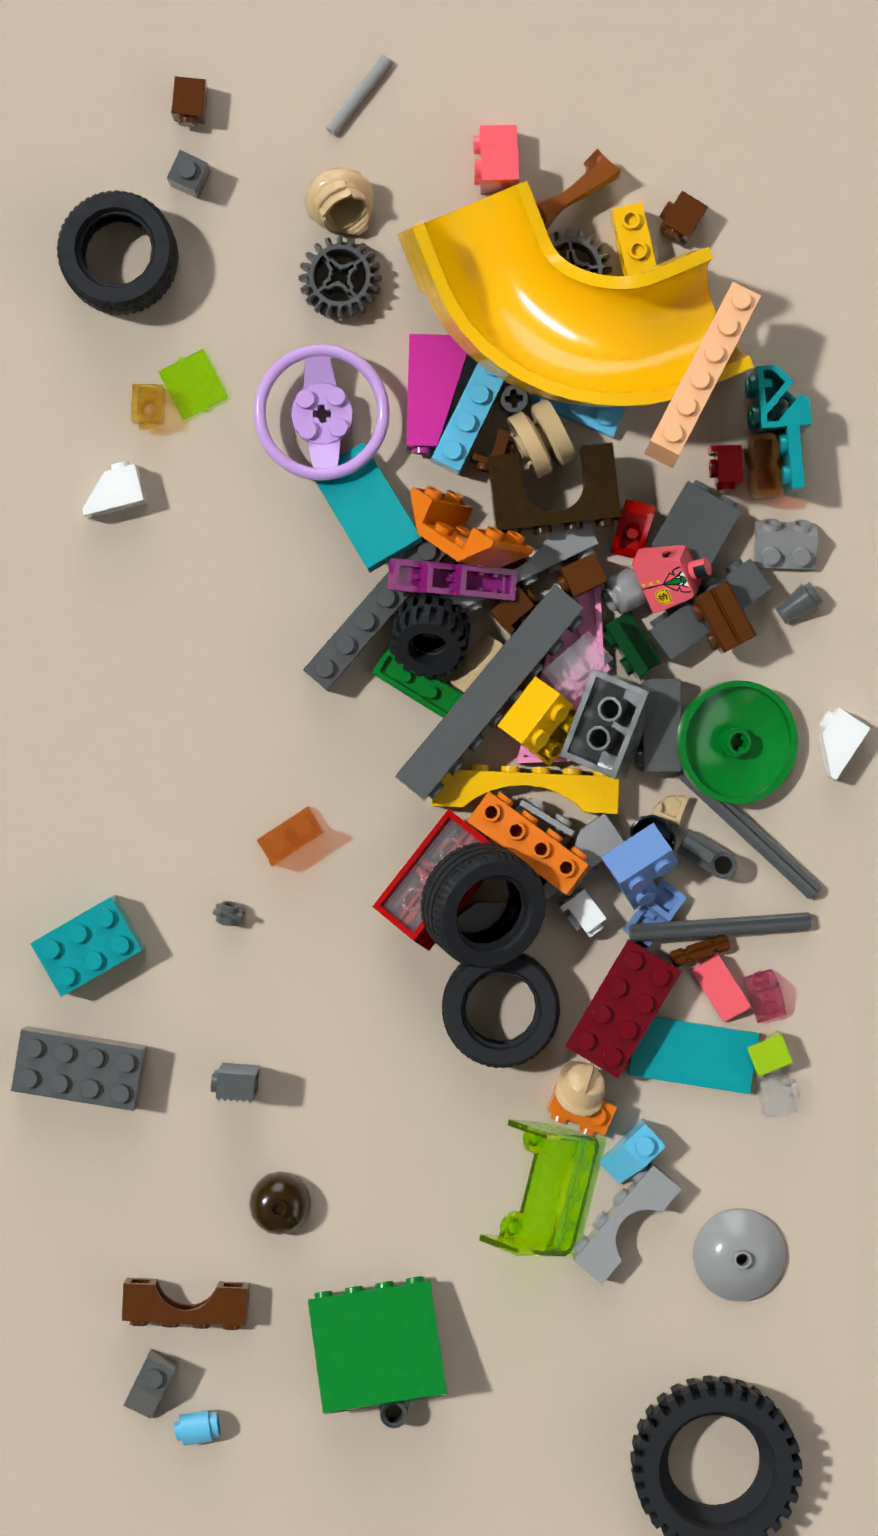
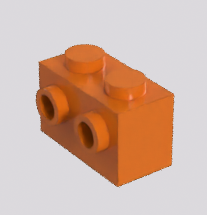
M555 1085L546 1106L547 1111L552 1113L550 1118L564 1125H568L569 1121L580 1125L579 1130L593 1137H596L597 1133L605 1136L617 1109L616 1104L604 1098L602 1106L597 1113L583 1117L573 1115L566 1111L557 1101Z

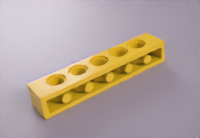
M642 202L612 209L610 222L623 276H632L656 266Z

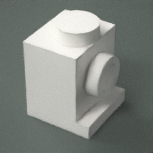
M581 888L558 905L562 912L567 909L571 912L566 916L577 931L583 928L589 938L604 928L602 922L606 920V917L584 888Z

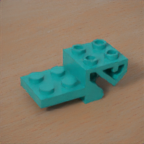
M776 364L756 366L749 375L748 380H745L746 398H751L752 405L751 410L747 412L749 429H754V437L779 435V439H775L774 442L776 458L781 457V470H777L778 487L783 488L784 495H795L805 488L800 433L812 425L810 399L804 394L796 398L788 391L794 380ZM779 400H787L788 408L777 418V421L773 420L784 408V402L767 419V414L779 403Z

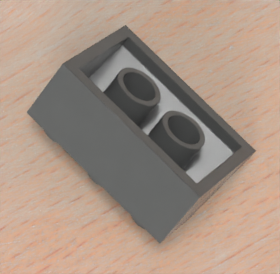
M593 669L559 756L613 779H626L659 692L634 681Z

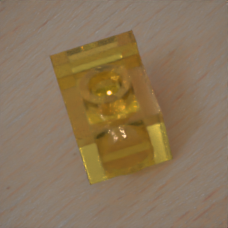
M132 384L131 421L133 424H139V430L156 431L157 425H164L166 395L164 385ZM153 404L155 406L154 413L146 414L144 412L145 406Z

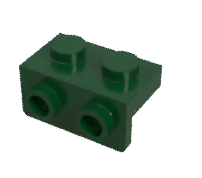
M631 612L621 615L603 627L606 631L603 634L604 639L612 650L617 648L622 656L619 662L628 676L633 674L637 679L661 663V659Z

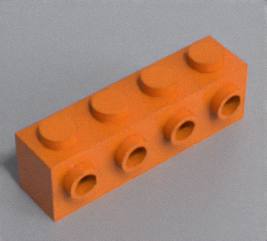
M500 791L496 796L488 792L467 822L498 845L516 854L530 865L538 875L570 897L591 868L586 863L589 857L574 846L569 851L560 844L564 838L550 828L546 832L535 826L539 820L526 810H523L521 814L511 808L514 802Z

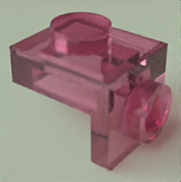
M772 969L758 971L743 978L757 1023L787 1014L781 988Z

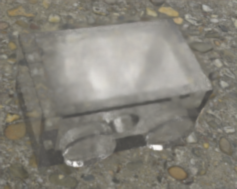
M588 631L547 666L541 674L565 699L571 696L575 701L584 693L585 683L589 680L592 670L597 669L608 672L612 669L608 663L613 658L592 633Z

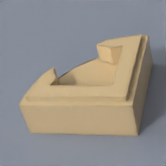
M685 795L669 796L661 800L653 808L650 815L662 817L668 822L680 826L690 797Z

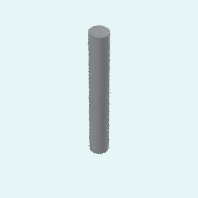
M382 55L328 124L326 129L332 135L336 136L392 62L386 56Z

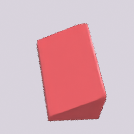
M718 954L713 955L691 969V972L723 1022L751 1008L750 1003Z

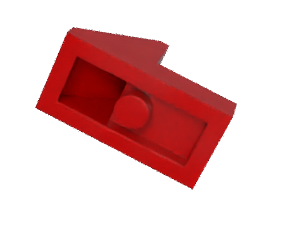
M625 499L624 506L621 509V518L618 520L611 553L635 558L638 549L645 546L656 506Z

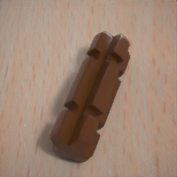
M719 935L713 937L714 940L711 941L707 939L688 945L684 950L682 948L670 952L672 963L675 967L686 965L687 961L695 962L713 956L715 952L729 951L731 949L729 939L726 935Z

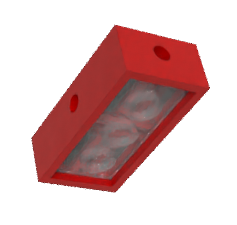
M448 809L372 907L410 939L430 951L435 942L425 929L420 910L421 894L429 874L433 871L435 865L453 850L455 851L457 848H462L463 845L471 843L492 842ZM484 880L477 882L466 892L460 902L458 914Z

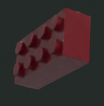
M628 939L565 1044V1047L619 1078L682 971Z

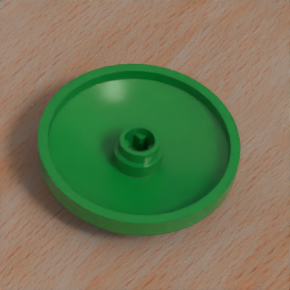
M742 680L720 682L699 693L684 711L677 730V756L686 778L705 796L729 804L752 803L773 793L788 777L797 755L798 735L796 724L785 702L769 688L758 683Z

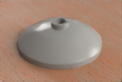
M734 1208L722 1211L711 1217L702 1226L695 1239L693 1261L699 1278L711 1292L726 1300L749 1301L764 1295L777 1283L785 1265V1245L781 1234L768 1218L753 1210ZM740 1254L747 1255V1261L743 1264H739L736 1261Z

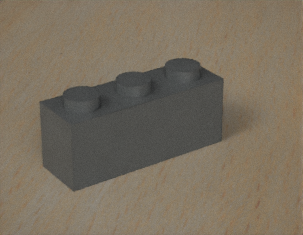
M642 679L641 685L658 691L659 694L642 735L641 747H638L636 751V766H642V772H681L676 748L677 730L681 720V679Z

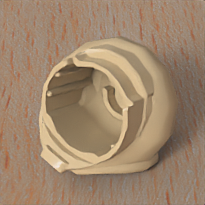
M340 167L328 169L312 181L304 201L309 218L329 232L356 234L359 236L369 228L368 222L370 221L373 209V187L369 180L364 178L359 171Z

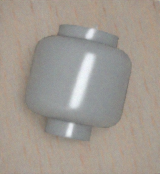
M624 569L609 577L608 581L604 584L602 596L605 604L611 611L627 614L644 605L647 601L633 569Z

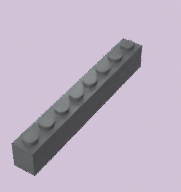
M554 585L395 775L396 779L424 802L428 797L434 800L445 786L441 783L448 773L452 776L456 774L465 762L461 759L468 749L474 752L485 738L481 735L488 725L494 728L504 716L501 709L508 701L514 704L524 691L520 686L528 677L533 680L541 672L544 665L540 662L545 656L549 654L553 657L561 648L564 642L560 638L565 632L569 630L573 633L584 619L580 616L584 608L557 585Z

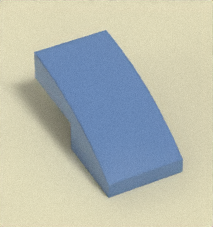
M662 879L656 886L660 894L655 896L649 904L640 906L622 930L629 935V926L632 924L670 922L687 897ZM644 940L637 942L645 948H648L654 940Z

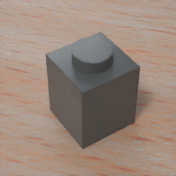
M179 150L167 180L171 187L199 199L211 170L208 162Z

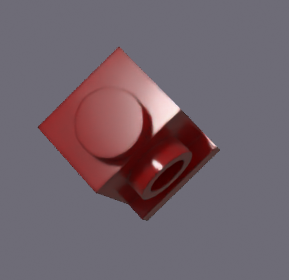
M711 445L708 448V455H714V459L709 460V477L714 478L717 491L735 490V485H740L743 482L742 445Z

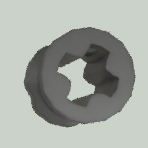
M510 385L502 391L500 407L508 416H513L526 409L528 395L525 390ZM510 394H516L517 399H522V401L518 402L516 408H512V404L506 402L509 400Z

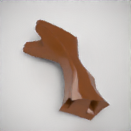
M598 148L583 163L586 167V173L571 187L556 196L535 201L547 231L563 210L589 197L619 178L621 169L611 163Z

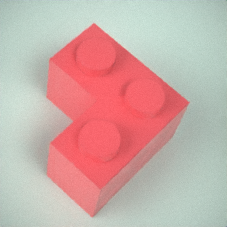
M480 125L479 135H473L474 154H480V159H475L474 185H480V194H496L519 184L517 125Z

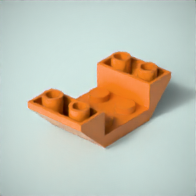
M426 486V489L412 487L410 495L417 534L456 561L501 568L533 553L534 548L524 542L525 537L515 531L508 530L507 533H504L491 526H488L486 530L473 527L471 531L466 528L465 525L473 508L463 502L464 497L461 494L452 490H447L446 493H443L432 486Z

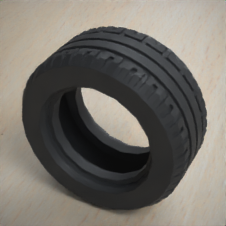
M110 190L85 198L86 200L81 201L78 206L76 205L73 208L74 210L68 214L69 216L65 218V223L61 226L57 240L58 263L65 280L84 303L106 314L129 315L130 313L135 314L137 311L141 312L145 308H150V305L156 304V301L162 299L163 294L167 293L177 273L179 252L170 224L158 207H155L146 198H142V196L135 195L132 192H120L119 190L112 192ZM116 222L134 224L144 230L150 239L152 247L150 262L144 272L133 281L120 285L103 283L93 277L88 271L85 259L87 245L94 233L105 225Z
M489 842L463 845L462 848L459 847L446 855L435 865L433 871L429 874L421 894V918L429 936L453 959L473 968H494L517 958L533 943L540 932L544 922L543 919L545 918L546 894L538 874L530 865L507 848ZM491 877L504 878L507 882L509 897L507 907L500 919L488 929L476 933L462 932L459 928L457 915L460 902L466 892L479 881Z
M522 953L514 960L512 959L510 962L494 968H473L464 964L458 965L449 977L444 989L442 1016L450 1040L468 1059L470 1058L474 1062L486 1065V1067L510 1068L534 1059L551 1042L550 1040L553 1039L559 1023L560 1002L556 986L546 969L533 957ZM496 974H507L519 978L528 985L535 1001L533 1020L527 1029L515 1038L503 1041L485 1038L475 1031L467 1019L465 1009L468 995L476 983L487 976Z

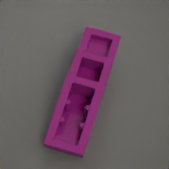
M389 559L387 590L515 601L517 570L469 564Z

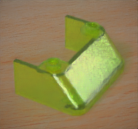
M509 1119L508 1126L524 1131L522 1137L524 1148L534 1153L520 1211H512L502 1219L499 1235L480 1234L479 1241L517 1256H567L573 1250L572 1247L576 1243L599 1151L598 1140L585 1133L541 1122Z

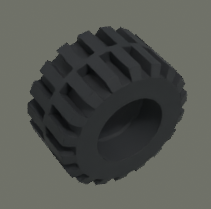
M420 594L419 599L413 596L408 599V603L403 602L399 606V611H396L390 637V651L392 655H395L394 660L397 664H403L404 670L407 672L412 670L415 672L414 675L421 677V674L427 675V678H434V675L443 677L447 676V671L455 672L458 665L461 666L467 655L471 623L468 622L469 617L466 612H462L463 607L461 605L452 604V599L448 597L442 599L438 594H433V597H428L427 594ZM421 633H431V634H435V635H437V636H439V637H441V638H439V639H430V638H426V637H424V636H422V635H420V634H421Z

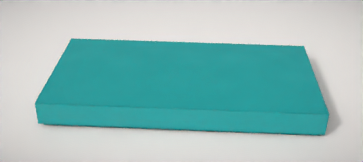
M364 442L340 455L339 465L357 456L366 447ZM373 458L362 468L345 477L333 480H314L369 573L389 562V559H394L423 542L422 537L417 534V529Z
M655 1016L630 1057L628 1075L750 1094L754 1065L747 1048L758 1043L759 1033Z

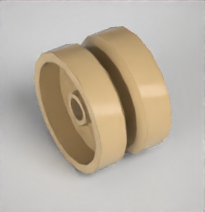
M547 399L532 405L531 414L536 426H534L529 416L522 411L507 418L514 442L522 458L537 479L552 472L553 465L548 452H550L556 463L561 466L577 459L567 431Z

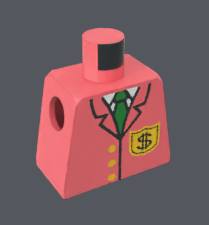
M685 545L638 549L631 564L653 614L695 597L701 585V578L711 576L712 574L709 559L693 560L688 547Z

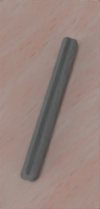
M683 770L679 772L678 778L802 894L808 899H812L821 890V885L734 804L723 803L705 796L689 782Z
M804 912L642 923L630 925L628 932L631 941L804 930L811 927V917L809 913Z

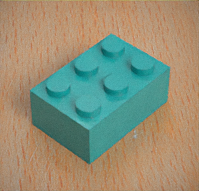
M116 895L109 897L30 943L61 997L146 948Z

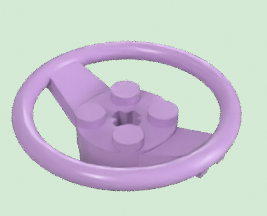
M328 344L304 346L287 353L277 360L262 378L256 392L253 407L256 433L266 453L284 470L310 480L338 479L362 468L374 457L382 445L387 433L390 417L387 392L374 368L358 354L343 347ZM330 357L342 360L355 367L369 382L377 403V422L370 441L357 456L339 465L341 440L346 437L352 428L353 411L349 398L336 385ZM304 359L303 390H300L296 395V399L292 404L291 417L296 432L308 443L313 467L299 464L286 456L273 441L266 421V403L274 382L288 367ZM325 408L326 412H331V417H326L327 422L320 423L319 418L314 417L318 409Z

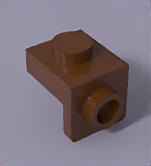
M499 429L491 456L510 454L512 452L514 441L509 440L511 432ZM472 453L470 462L476 464L475 469L488 473V457Z

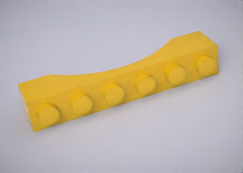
M471 764L470 770H458L454 776L450 773L445 776L441 781L445 786L436 798L432 799V806L464 807L476 797L491 790L507 786L527 785L559 793L574 802L586 813L618 814L619 779H613L595 770L593 776L581 775V769L563 768V774H550L551 768L532 767V773H520V766H501V772L489 771V765Z

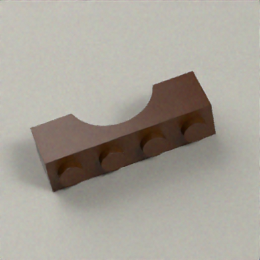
M127 1278L123 1283L122 1321H130L132 1326H147L148 1322H160V1326L167 1328L178 1327L179 1323L191 1324V1327L196 1329L210 1328V1325H222V1329L239 1330L241 1326H246L248 1321L250 1283L219 1281L214 1292L207 1299L200 1303L187 1305L170 1299L163 1292L158 1279Z

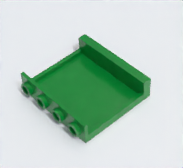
M424 1276L405 1279L406 1284L394 1286L393 1281L376 1283V1289L363 1291V1286L345 1288V1294L333 1296V1291L314 1293L315 1299H308L323 1414L448 1395L430 1280L424 1281Z

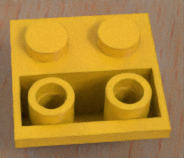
M535 676L497 726L542 762L550 766L561 753L577 708L560 693Z

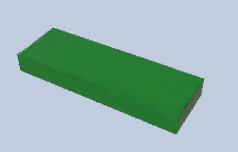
M388 647L371 672V674L442 718L445 717L463 695L435 676L434 678H427V675L421 674V677L414 675L415 672L412 670L407 672L403 669V664H397L394 660L395 655L391 654Z

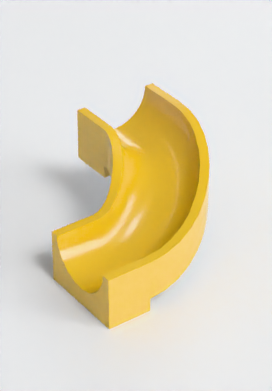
M527 180L397 234L420 293L425 292L435 315L456 343L486 370L507 383L553 401L578 406L611 408L650 405L672 400L716 315L707 277L708 265L713 259L709 247L684 253L632 276H609L583 270L566 261L553 247ZM735 347L717 383L754 368L750 355L743 354Z

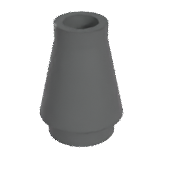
M809 582L804 586L801 584L776 608V611L786 624L793 619L818 610L817 606L822 604L823 600Z

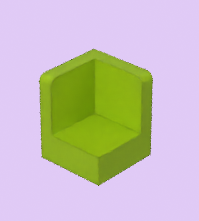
M778 1031L766 1035V1040L747 1048L754 1065V1072L758 1077L793 1063L783 1036Z

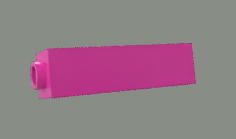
M409 334L407 449H413L412 454L430 455L431 450H436L468 354L450 335Z

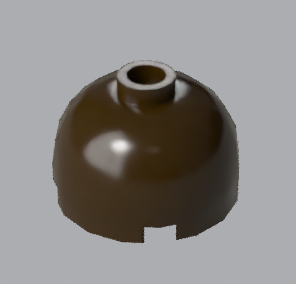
M278 1171L267 1174L257 1182L251 1192L249 1207L252 1218L260 1228L268 1233L282 1235L293 1232L304 1223L309 1215L311 1198L309 1189L297 1176L292 1173Z

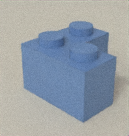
M654 823L601 856L615 883L634 910L649 904L655 896L660 894L653 880L668 874L674 866L679 864L673 850Z

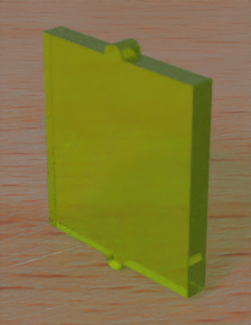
M204 349L184 359L179 357L178 362L158 371L183 420L202 410L207 412L209 410L208 407L228 398Z

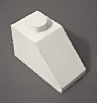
M129 461L115 463L111 465L112 470L103 473L82 509L83 515L86 518L147 503L139 470L135 464L129 465Z
M835 708L833 712L828 710L818 724L822 727L818 737L826 776L831 780H837L870 730V727L841 708Z

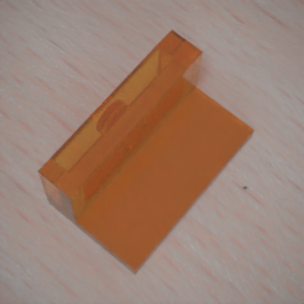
M307 806L257 839V842L270 860L268 862L272 867L325 831L309 806Z

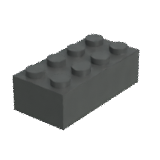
M26 1026L20 1032L11 1091L134 1111L138 1107L148 1046Z

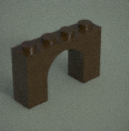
M613 442L581 446L579 452L583 478L582 494L574 505L562 511L543 510L529 500L523 487L519 453L488 456L487 464L494 527L504 533L512 530L521 534V531L533 530L534 535L552 533V528L564 527L565 531H577L583 529V524L595 523L596 528L614 526V521H618L621 518Z

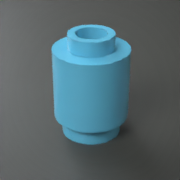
M209 1410L181 1414L179 1415V1421L174 1422L176 1440H182L184 1446L210 1442L215 1437L221 1436L217 1411L210 1413Z

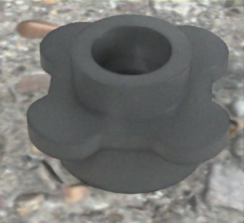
M223 901L216 904V909L213 910L216 922L225 926H238L241 919H243V914L246 912L245 908L232 901Z

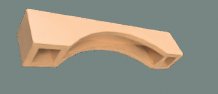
M732 282L644 453L645 455L671 468L674 467L761 295Z

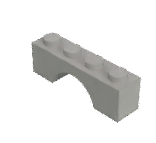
M650 1162L631 1177L634 1181L627 1190L621 1188L612 1199L614 1203L612 1208L607 1213L602 1211L592 1223L594 1229L587 1237L582 1235L572 1247L575 1251L572 1254L573 1260L601 1284L606 1281L622 1261L616 1248V1234L623 1220L632 1213L641 1210H653L662 1213L682 1190L677 1182L653 1162Z

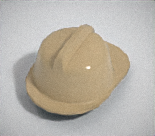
M571 1061L566 1063L560 1071L555 1095L559 1104L571 1114L581 1117L591 1116L597 1113L602 1106L607 1090V1082L601 1072L594 1067L593 1063L587 1064L580 1061Z

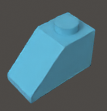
M641 1119L598 1162L621 1184L646 1167L666 1147V1144Z

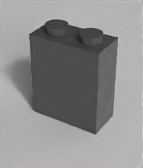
M695 480L693 483L687 481L649 548L685 545L688 547L693 560L708 558L712 564L742 511L736 508L738 504L732 499L723 495L719 499L709 493L711 488L698 480Z

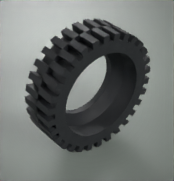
M711 1375L703 1376V1382L696 1383L694 1378L687 1379L688 1386L680 1389L678 1383L670 1387L672 1394L668 1397L661 1393L657 1397L658 1405L654 1408L650 1404L645 1410L646 1420L640 1418L637 1424L639 1433L638 1435H633L632 1445L634 1450L630 1453L631 1472L638 1498L645 1514H649L651 1523L656 1529L661 1527L664 1536H768L766 1531L770 1527L777 1532L782 1527L779 1518L783 1516L788 1519L792 1513L789 1503H797L799 1494L796 1486L801 1487L802 1477L799 1470H803L802 1460L798 1454L800 1452L799 1445L781 1410L777 1409L774 1402L768 1396L764 1397L758 1388L752 1386L750 1389L744 1381L739 1379L736 1380V1383H731L727 1376H720L719 1381H714ZM709 1415L725 1416L741 1423L753 1435L759 1450V1467L751 1486L735 1500L718 1505L702 1504L684 1495L674 1484L668 1466L670 1447L678 1432L689 1422Z

